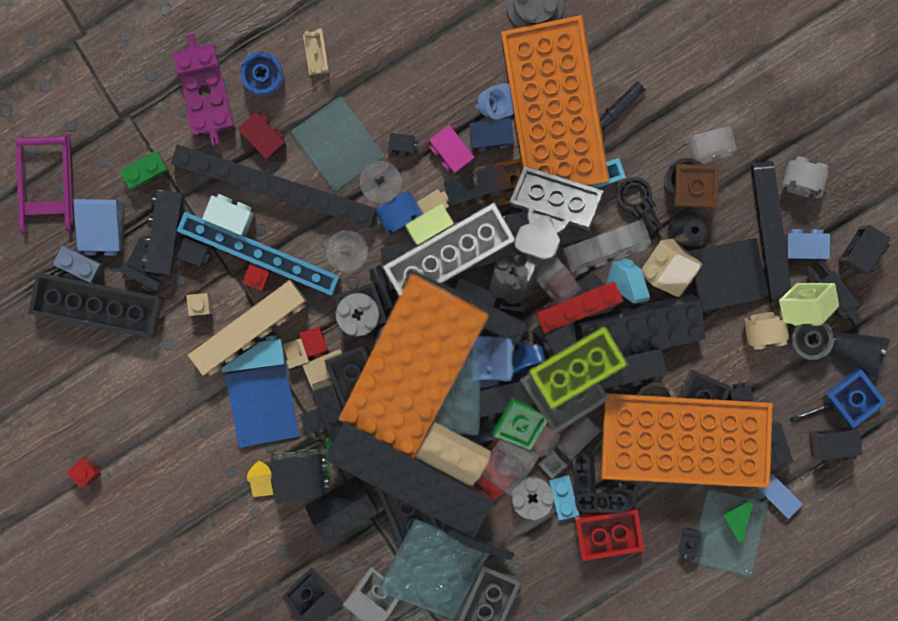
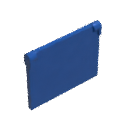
M286 363L225 375L238 448L299 437Z

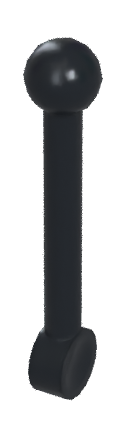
M825 403L822 407L790 417L791 421L799 420L823 410L829 411L832 405Z

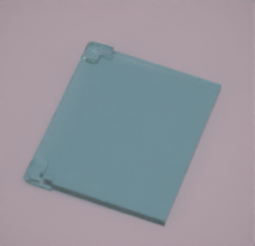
M341 95L291 131L334 192L385 156Z
M708 489L698 528L699 531L706 532L701 557H695L691 562L751 576L769 503L748 499L754 503L742 543L736 540L721 513L748 498Z

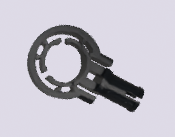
M630 177L624 180L617 191V201L620 207L626 212L632 213L635 219L639 218V216L643 218L651 233L663 227L652 211L656 204L652 200V189L649 183L639 177ZM639 183L647 188L645 190L642 185L640 186V189L644 192V199L641 202L632 204L626 200L625 196L623 197L625 203L622 202L620 197L622 188L624 189L623 195H625L628 188L632 186L638 187Z

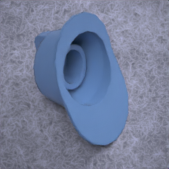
M502 83L484 90L479 95L478 104L475 105V108L479 109L482 115L492 119H501L514 114L510 84Z

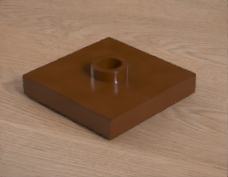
M676 164L675 207L718 208L719 165Z

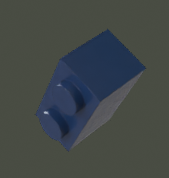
M511 118L469 124L472 150L477 149V153L488 152L490 147H498V150L509 149L510 145L514 144Z

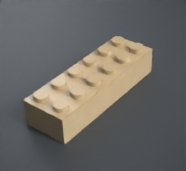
M289 280L188 356L202 375H214L223 368L221 366L223 362L230 363L239 356L238 351L241 349L245 351L256 344L254 340L257 337L261 339L273 331L271 329L272 326L275 324L280 326L290 319L287 315L291 312L294 314L304 309L306 307L304 303L308 300L295 282Z

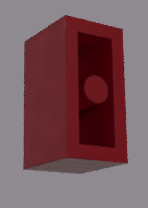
M254 112L238 130L269 160L286 144L283 141L285 136L277 128L273 130L268 125L271 121L263 113L259 115L257 112Z

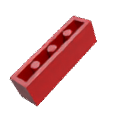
M611 281L535 312L542 332L547 333L620 303L623 300L616 282Z

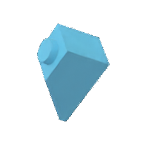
M630 259L612 262L606 283L615 281L620 294L633 303L648 301L650 296L641 268L636 266Z

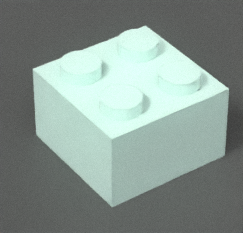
M220 194L217 197L211 196L202 219L246 236L255 213L250 212L252 208L239 202L237 205L231 204L232 199Z

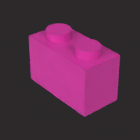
M450 125L446 126L429 140L431 143L429 148L435 156L440 155L443 158L442 165L448 172L453 171L456 174L475 158Z

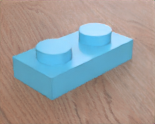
M569 475L549 479L558 519L563 520L579 516Z

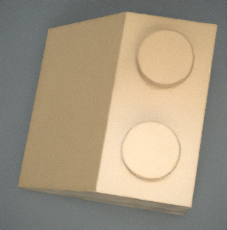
M674 239L660 241L641 270L643 277L653 286L681 297L703 264Z

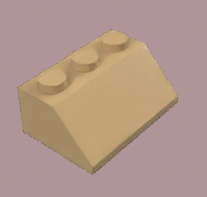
M434 422L415 458L471 487L486 467L491 451Z

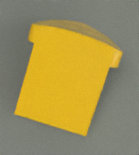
M258 461L247 474V481L250 482L253 497L274 495L272 473L266 464Z

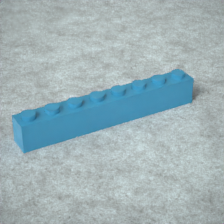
M184 212L177 229L180 233L333 296L341 278L339 275L203 220L188 212Z

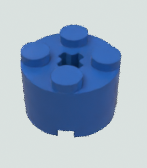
M254 52L244 59L240 70V78L244 86L253 94L269 96L281 87L284 81V71L279 61L273 55L266 52ZM263 70L266 72V77H258L260 75L259 71Z
M409 191L395 196L393 203H385L375 209L378 219L389 236L395 234V231L398 229H404L406 224L424 214L415 197Z

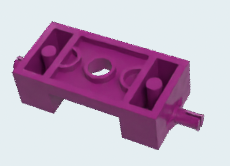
M188 34L185 36L188 48L172 53L184 92L191 134L195 137L209 134L211 145H218L220 141L217 132L235 128L217 49L214 44L196 45L194 34ZM203 86L210 87L211 92L207 97H202L199 93L200 88Z

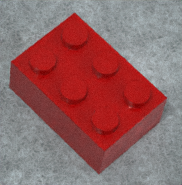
M632 507L629 511L622 513L599 512L574 517L582 561L644 551L639 514L636 507Z

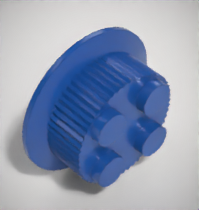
M527 343L517 346V350L511 354V364L513 366L511 380H500V383L508 385L521 382V379L529 375L531 370L548 361L543 347L540 344L529 346Z

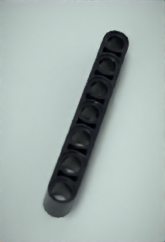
M773 161L751 164V175L766 284L769 290L770 305L780 304L779 300L791 289L775 166Z

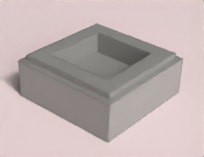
M554 450L538 463L551 479L567 466Z

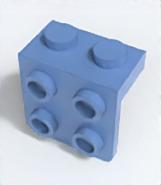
M477 337L469 352V379L510 381L513 374V366L511 364L512 341L505 337Z

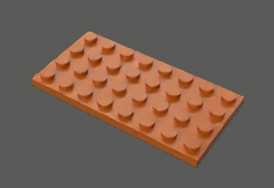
M579 15L501 32L523 168L526 166L587 186L610 182L583 16Z
M411 274L339 420L343 422L346 420L414 458L489 314Z
M606 394L609 399L604 402L601 479L770 488L772 403Z

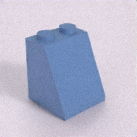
M74 199L78 251H84V255H96V251H105L104 255L117 256V252H123L124 202L118 200Z

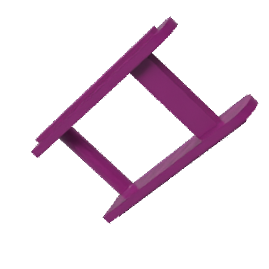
M65 133L62 136L47 137L16 136L18 217L21 234L27 233V215L65 213L66 231L72 232L74 222L70 134ZM62 144L64 201L27 202L24 146Z

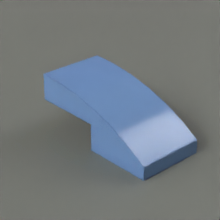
M773 474L770 475V488H757L788 519L803 505Z

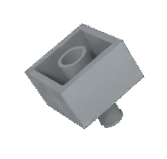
M371 567L359 580L343 605L352 612L351 616L354 621H385L403 595V592Z

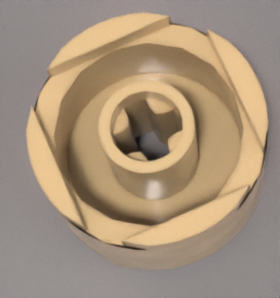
M774 312L752 315L750 316L751 320L744 318L747 344L753 346L756 350L764 349L768 344H774L775 346L786 345L789 333L787 323L783 321L782 312H779L780 316H774Z

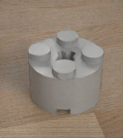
M796 157V160L789 161L781 187L787 186L786 191L799 196L809 197V194H815L814 198H821L829 174L828 165L823 163L813 164L804 157Z
M360 293L345 297L339 303L336 311L337 322L341 329L353 336H362L371 332L376 327L380 316L377 303L368 295ZM357 308L358 311H363L364 313L360 321L357 318H353L352 315Z
M523 477L515 483L512 489L511 499L513 507L520 516L526 519H540L547 515L553 506L554 496L552 489L541 477ZM536 493L537 500L529 502L528 495Z

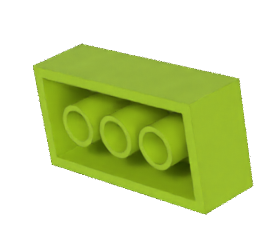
M604 327L534 368L530 373L551 408H554L627 364Z

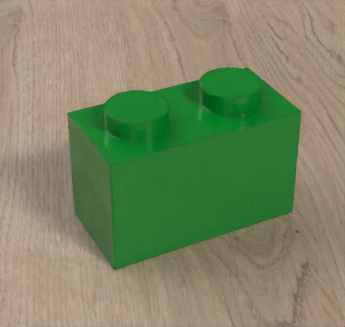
M154 151L119 171L128 188L135 190L170 170L161 153Z

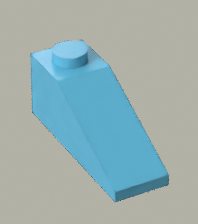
M277 335L265 337V341L259 342L224 366L222 372L285 364L283 339H277Z

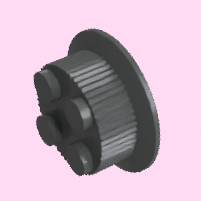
M507 0L506 7L512 22L518 28L560 20L564 10V0Z

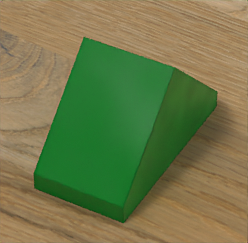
M748 499L721 513L736 540L742 543L754 503Z

